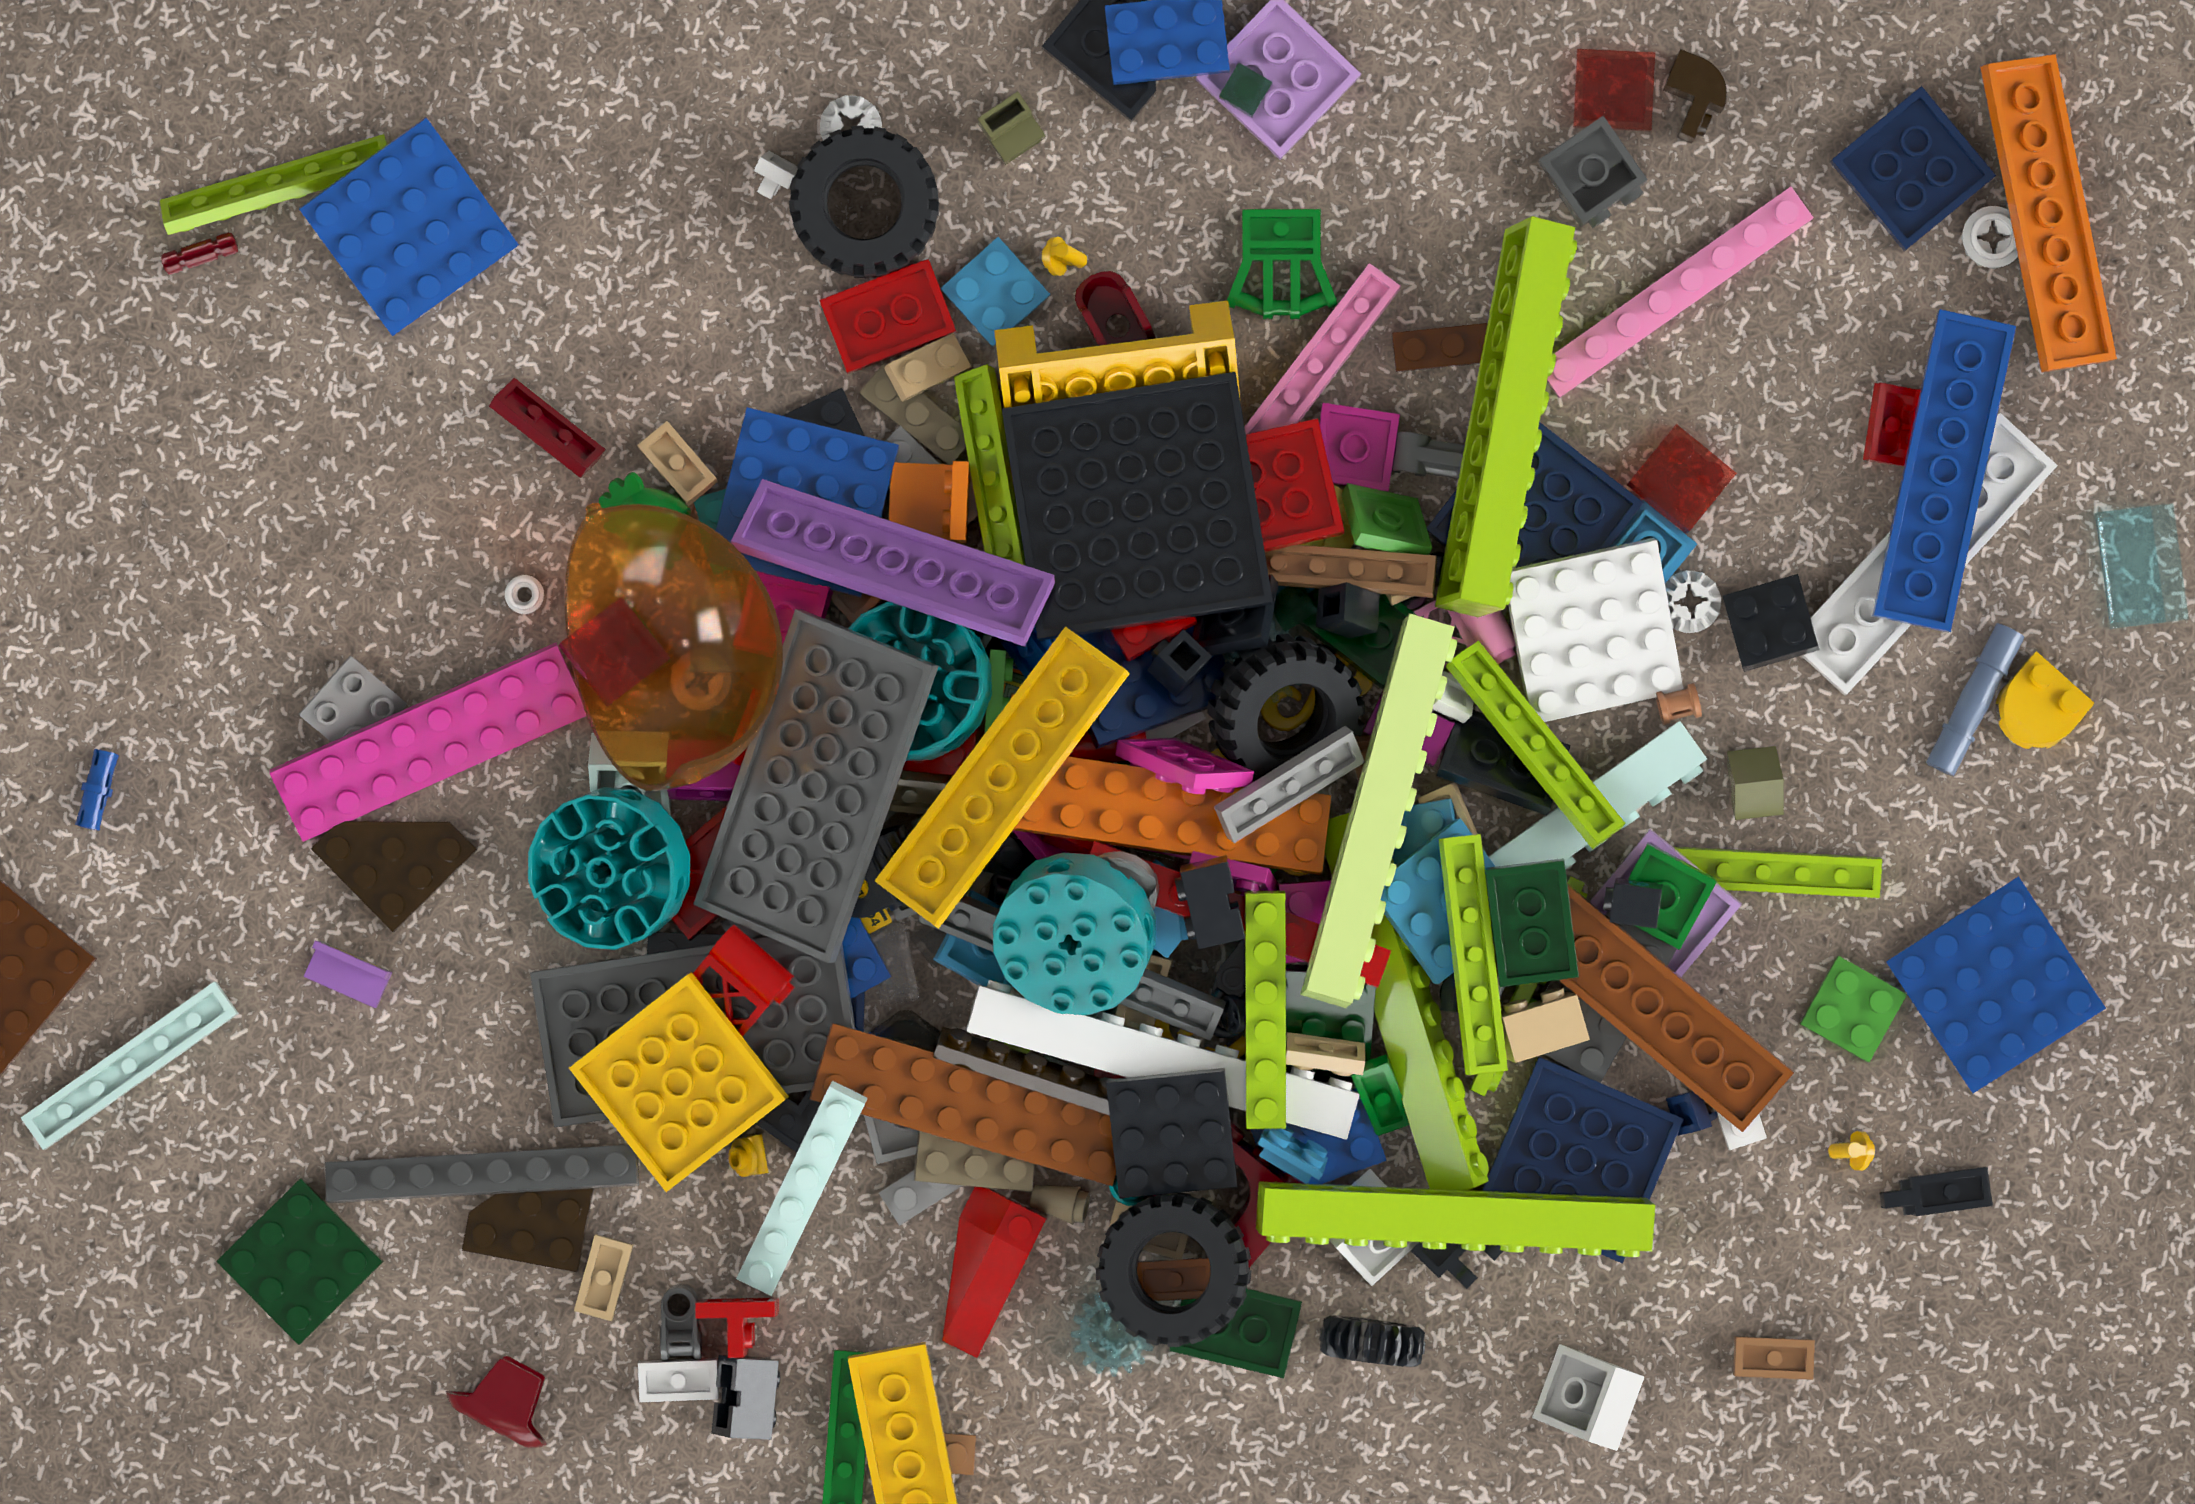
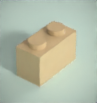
M1555 988L1541 993L1542 999L1527 1004L1526 999H1520L1503 1005L1505 1011H1502L1501 1014L1507 1060L1517 1063L1590 1040L1577 994L1568 991L1564 992L1563 988Z

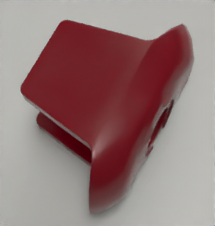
M1113 271L1093 274L1085 279L1076 289L1075 302L1098 346L1156 339L1154 331L1132 289L1119 274ZM1113 315H1123L1129 321V330L1122 337H1113L1106 329V323Z
M504 1356L497 1361L473 1393L446 1391L447 1398L452 1407L479 1424L487 1426L496 1433L527 1448H540L547 1445L545 1439L532 1424V1418L542 1391L545 1376L510 1356Z

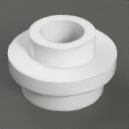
M520 575L513 578L506 586L505 600L513 611L519 614H530L538 610L542 605L544 589L536 578L529 575ZM524 587L529 588L532 592V597L527 602H521L517 596L518 591Z

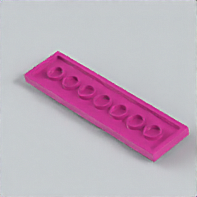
M557 642L269 769V774L302 842L329 831L337 824L354 820L589 715V711Z

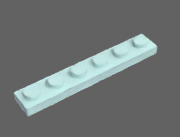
M213 982L29 1111L21 1119L41 1148L46 1150L239 1013L218 983Z
M834 1081L831 1082L736 1278L737 1280L772 1296L868 1099L867 1097Z

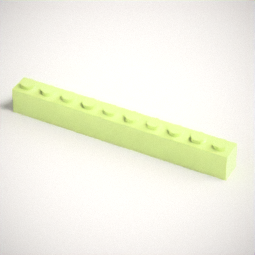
M1409 614L1402 621L1365 756V763L1362 767L1300 995L1343 1008L1351 1005L1353 999L1359 1000L1365 985V977L1360 976L1364 961L1370 962L1376 940L1370 938L1374 923L1378 925L1381 923L1385 912L1386 902L1381 901L1384 886L1390 887L1396 871V864L1391 863L1395 848L1400 849L1403 844L1407 827L1401 825L1405 811H1411L1417 789L1411 788L1415 773L1421 774L1427 756V752L1421 750L1425 736L1431 737L1437 720V714L1432 713L1435 698L1441 700L1447 683V677L1442 676L1445 661L1451 663L1457 647V640L1452 639L1455 628L1453 626L1414 614Z

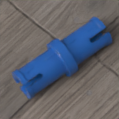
M94 749L87 781L82 782L81 790L84 792L75 825L100 831L108 797L111 798L113 789H110L114 769L119 758L118 754Z

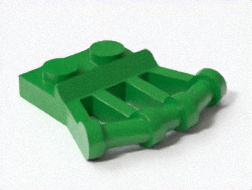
M1242 209V263L1227 298L1229 308L1234 309L1235 306L1263 316V320L1273 319V316H1290V319H1300V316L1327 306L1330 309L1338 305L1321 262V209ZM1252 262H1263V300L1241 291ZM1273 262H1290V300H1273ZM1300 262H1310L1321 291L1300 299Z

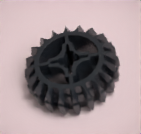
M1330 1315L1324 1318L1323 1327L1320 1328V1350L1323 1354L1330 1357L1390 1366L1416 1367L1421 1364L1422 1356L1425 1354V1332L1420 1327L1414 1325Z

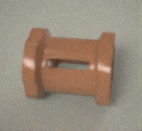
M1694 683L1688 684L1686 689L1666 694L1662 691L1656 692V702L1663 726L1670 724L1671 720L1691 715H1694L1695 718L1702 717L1701 705Z

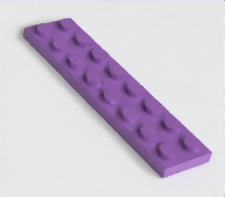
M762 479L731 540L732 550L1024 647L1055 584L1053 574Z

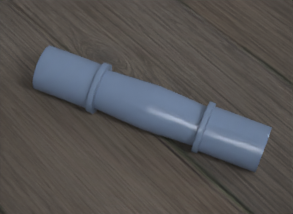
M1996 623L1980 657H1977L1975 660L1978 665L1962 690L1948 724L1943 723L1942 725L1943 729L1926 761L1928 765L1947 775L1955 776L1971 742L1975 741L1973 734L1990 707L2002 677H2007L2009 674L2008 669L2025 638L2022 634L2007 626Z

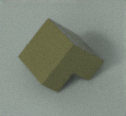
M1018 91L977 118L979 127L1005 165L1046 138V135L1032 116L1031 109Z
M1776 746L1727 751V768L1731 783V802L1735 820L1784 815V778Z

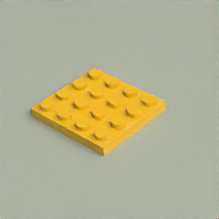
M692 972L569 1067L573 1075L665 1192L669 1191L789 1097Z

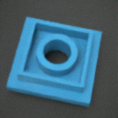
M1642 500L1644 502L1610 547L1637 542L1643 538H1655L1659 546L1664 582L1666 583L1697 543L1646 501Z
M1287 1125L1286 1129H1263L1258 1144L1262 1146L1259 1155L1261 1158L1305 1184L1309 1182L1312 1176L1320 1180L1328 1157H1326L1328 1152L1324 1147L1311 1140H1307L1306 1144L1292 1137L1294 1131Z

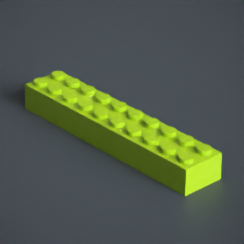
M1531 216L1505 229L1435 607L1474 617H1482L1504 610L1505 605H1508L1511 601L1514 589L1513 583L1510 582L1512 567H1515L1518 563L1521 551L1517 540L1519 530L1523 528L1528 514V508L1524 505L1526 492L1533 484L1535 470L1531 467L1534 452L1540 446L1542 431L1538 429L1539 421L1549 401V393L1545 391L1547 378L1552 374L1556 363V355L1552 353L1554 340L1559 336L1563 325V317L1559 313L1561 303L1565 300L1570 287V279L1566 277L1569 263L1574 259L1577 249V241L1573 239L1575 227Z

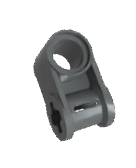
M673 1285L666 1291L661 1300L660 1351L662 1361H668L669 1357L694 1356L695 1360L702 1359L701 1325L699 1324V1319H695V1302L698 1301V1297L694 1289L688 1285ZM676 1293L686 1295L690 1300V1309L685 1313L673 1311L669 1304L670 1296ZM673 1342H690V1343H673Z

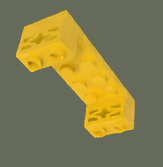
M1228 300L1189 305L1192 334L1037 354L1033 325L994 330L1004 408L1236 372L1240 397L1235 338Z

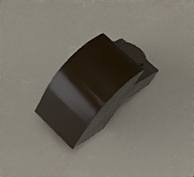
M1680 49L1663 91L1691 102L1677 138L1692 144L1696 135L1704 137L1712 115L1706 113L1707 108L1720 114L1723 111L1727 100V88L1721 72L1714 64L1700 56Z

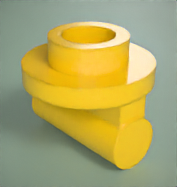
M1051 237L1042 250L1043 265L1053 276L1064 275L1067 271V265L1083 268L1087 264V256L1066 244L1061 237Z
M1855 1131L1850 1136V1142L1831 1144L1828 1148V1154L1833 1159L1850 1158L1851 1168L1863 1171L1872 1162L1875 1155V1147L1866 1132Z
M762 1134L748 1136L747 1138H737L733 1141L728 1153V1160L731 1168L739 1176L748 1177L769 1173Z

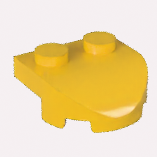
M2037 651L2029 657L2013 678L2001 689L1996 699V704H1999L2001 717L1999 726L2013 743L2025 749H2030L2031 747H2046L2048 749L2054 746L2077 726L2095 704Z

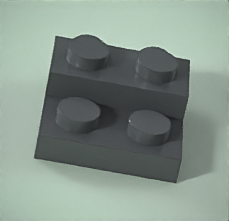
M1604 116L1538 160V163L1560 193L1559 197L1580 227L1589 223L1592 228H1595L1612 216L1608 209L1621 201L1624 206H1627L1644 194L1640 187L1648 180Z

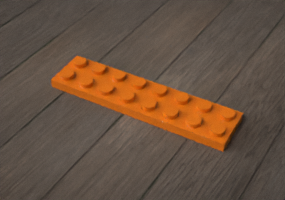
M2056 54L1986 64L1980 67L2041 373L2116 360L2117 356Z
M1067 757L1013 829L1015 831L1090 842L1096 841L1098 843L1192 856L1193 851L1218 857L1227 855L1228 859L1256 866L1320 875L1323 870L1332 795L1315 793L1233 843L1226 837L1214 806L1245 787H1235L1232 793L1206 789L1204 794H1193L1183 791L1181 789L1182 784L1156 779V773L1142 767Z

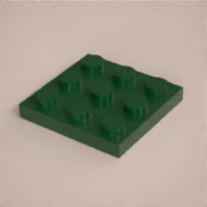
M1286 964V1034L1290 1032L1365 1043V1062L1369 1061L1371 1057L1376 988L1365 984L1360 999H1353L1351 1005L1343 1008L1300 995L1308 965ZM1286 1064V1072L1290 1073L1292 1065ZM1315 1068L1309 1070L1315 1072L1314 1078L1330 1079V1077L1341 1080H1353L1351 1075L1340 1076L1329 1070Z
M300 1178L216 1262L300 1345L384 1261Z

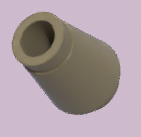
M1035 1184L1031 1195L1030 1207L1072 1225L1075 1221L1084 1223L1090 1204V1192L1082 1191L1081 1186H1041Z

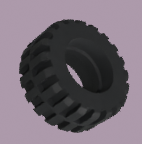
M863 125L851 126L852 129L840 131L839 129L829 133L830 136L821 142L818 140L810 147L811 151L805 158L802 157L797 165L796 175L794 178L792 177L789 209L798 237L805 248L822 265H826L836 273L851 275L854 278L881 277L896 269L906 267L915 256H919L926 248L925 245L929 238L933 236L937 216H939L938 189L934 174L923 154L917 147H913L906 138L899 134H892L881 127L864 128ZM872 166L879 168L894 179L900 190L901 210L896 222L887 232L875 238L859 239L843 233L833 223L828 211V195L832 184L843 172L853 167Z
M1277 634L1276 641L1268 640V646L1237 651L1236 653L1239 658L1233 663L1227 660L1220 669L1224 673L1221 681L1215 679L1210 690L1216 696L1215 700L1210 699L1208 701L1207 713L1213 718L1208 723L1210 733L1217 740L1216 746L1229 761L1254 771L1252 783L1344 726L1353 731L1354 736H1361L1365 724L1359 719V716H1363L1366 713L1365 701L1359 697L1362 690L1358 681L1351 675L1352 672L1331 651L1320 643L1316 644L1311 638L1301 635L1294 639L1290 634ZM1297 683L1312 685L1315 692V705L1307 724L1297 734L1288 739L1276 742L1260 740L1257 732V721L1267 699L1277 690L1287 685Z
M1188 1193L1156 1195L1128 1208L1119 1216L1115 1223L1111 1224L1105 1233L1106 1239L1100 1245L1097 1254L1100 1262L1099 1267L1096 1268V1280H1100L1102 1288L1099 1294L1102 1302H1107L1111 1309L1109 1315L1116 1323L1120 1321L1127 1327L1125 1331L1133 1337L1140 1336L1146 1339L1145 1343L1156 1346L1167 1344L1168 1347H1180L1184 1344H1194L1216 1333L1229 1323L1236 1315L1238 1308L1243 1304L1252 1270H1249L1248 1260L1251 1259L1249 1247L1245 1248L1242 1240L1244 1234L1240 1227H1235L1229 1219L1231 1216L1224 1209L1219 1210L1214 1207L1212 1201L1203 1197H1192ZM1177 1232L1192 1237L1200 1243L1209 1258L1211 1271L1208 1285L1203 1294L1190 1304L1178 1307L1160 1304L1148 1296L1140 1284L1137 1266L1141 1251L1152 1238L1163 1233Z

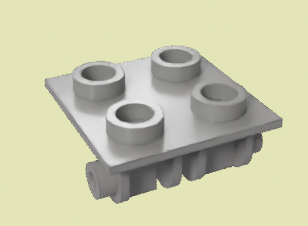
M350 655L301 710L299 715L332 742L402 711L407 703L368 671L362 663Z

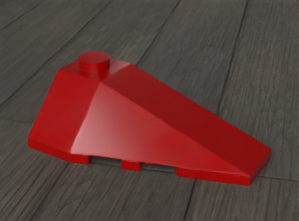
M974 1187L959 1217L943 1330V1342L978 1358L1047 1219L1046 1216L990 1188Z

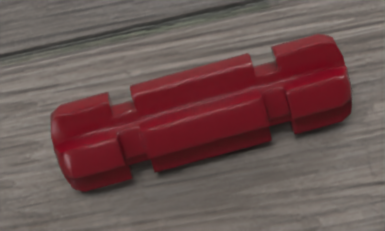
M228 232L216 236L217 240L214 241L209 238L182 247L180 252L173 250L161 255L164 270L172 275L183 271V267L187 266L190 269L217 260L219 255L227 257L238 252L236 239L232 233Z

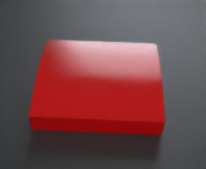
M1881 382L1874 383L1863 460L1904 467L1921 389H1912Z

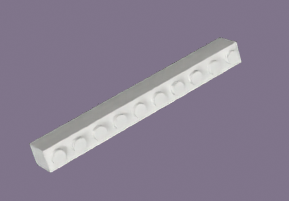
M993 980L988 981L987 987L978 985L966 1027L967 1032L1124 1077L1225 1068L1229 1106L1246 1111V1060L1237 1058L1238 1050L1216 1045L1214 1052L1200 1048V1039L1178 1034L1177 1041L1162 1037L1163 1029L1144 1023L1140 1024L1139 1030L1124 1026L1125 1018L1105 1012L1102 1013L1101 1019L1088 1015L1059 1014L1032 1003L1025 997L1011 994L1012 986ZM1292 1066L1291 1072H1286V1123L1347 1140L1360 1095L1355 1091H1351L1353 1083L1330 1077L1328 1084L1313 1080L1315 1072L1299 1070Z

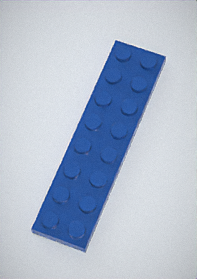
M1941 309L1937 311L1872 616L1947 633L1951 632L2016 330L2014 325Z

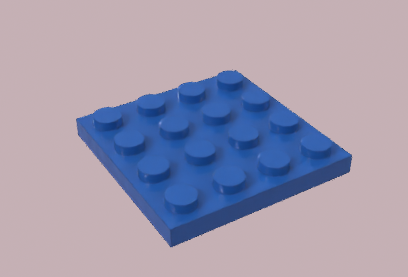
M427 117L423 118L299 208L392 336L519 246Z
M747 407L709 560L811 585L827 586L832 591L861 598L862 592L732 550L731 540L762 479L882 518L899 445Z
M2019 876L1886 961L1973 1094L2106 1009Z

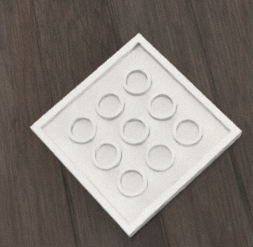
M1655 538L1512 568L1510 582L1513 583L1514 589L1508 607L1525 699L1544 722L1656 698V692L1659 691L1666 694L1683 689L1658 542Z

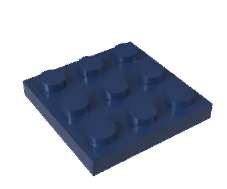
M1922 86L1830 161L1832 166L1903 251H1906L1996 176Z

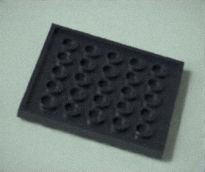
M1236 372L1002 409L1025 563L1028 567L1053 574L1055 584L1035 624L1038 641L1056 639L1065 626L1075 634L1082 635L1273 604Z

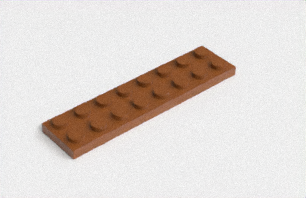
M1567 883L1579 978L1562 979L1559 981L1736 1128L1744 1132L1794 1074L1793 1070L1619 925L1609 922L1610 918Z
M831 1023L810 1100L822 1102L831 1082L834 1081L868 1098L860 1113L862 1115L1113 1186L1116 1167L1110 1115L933 1058L934 1052Z

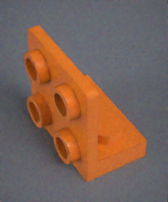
M953 461V465L894 462L890 479L889 521L958 544H967L969 462Z

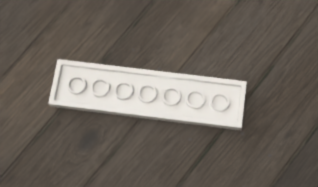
M2001 413L1997 414L1965 566L2058 466ZM1890 531L1811 616L1820 650L1801 656L1843 695H1847L1911 625L1872 616Z

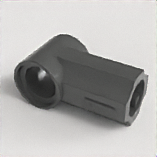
M1397 432L1392 472L1400 473L1401 471L1415 473V476L1424 477L1426 474L1459 479L1465 445L1431 440L1432 437L1423 434Z

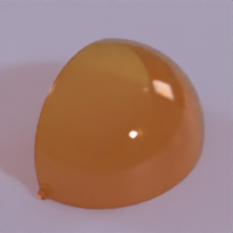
M592 503L585 508L584 520L572 541L566 568L564 600L570 660L584 711L608 759L619 773L636 787L646 791H661L696 783L718 772L736 759L758 735L770 714L779 689L783 663L782 636L774 605L766 587L748 560L733 544L706 524L686 514L659 506L631 504L601 508L600 503Z

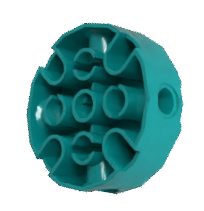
M889 601L861 614L848 628L939 666L906 761L933 760L957 749L981 725L992 696L991 663L980 637L970 628Z
M603 787L563 803L539 824L528 851V883L534 899L538 898L542 910L549 917L547 920L559 934L584 947L615 950L643 940L658 932L679 912L690 886V853L680 826L660 803L633 789Z
M1060 853L1034 861L1012 882L993 924V953L1005 979L1028 1001L1059 1014L1090 1015L1117 1006L1136 990L1156 944V915L1144 889L1131 876L1128 879L1121 871L1110 867L1111 862L1089 854Z

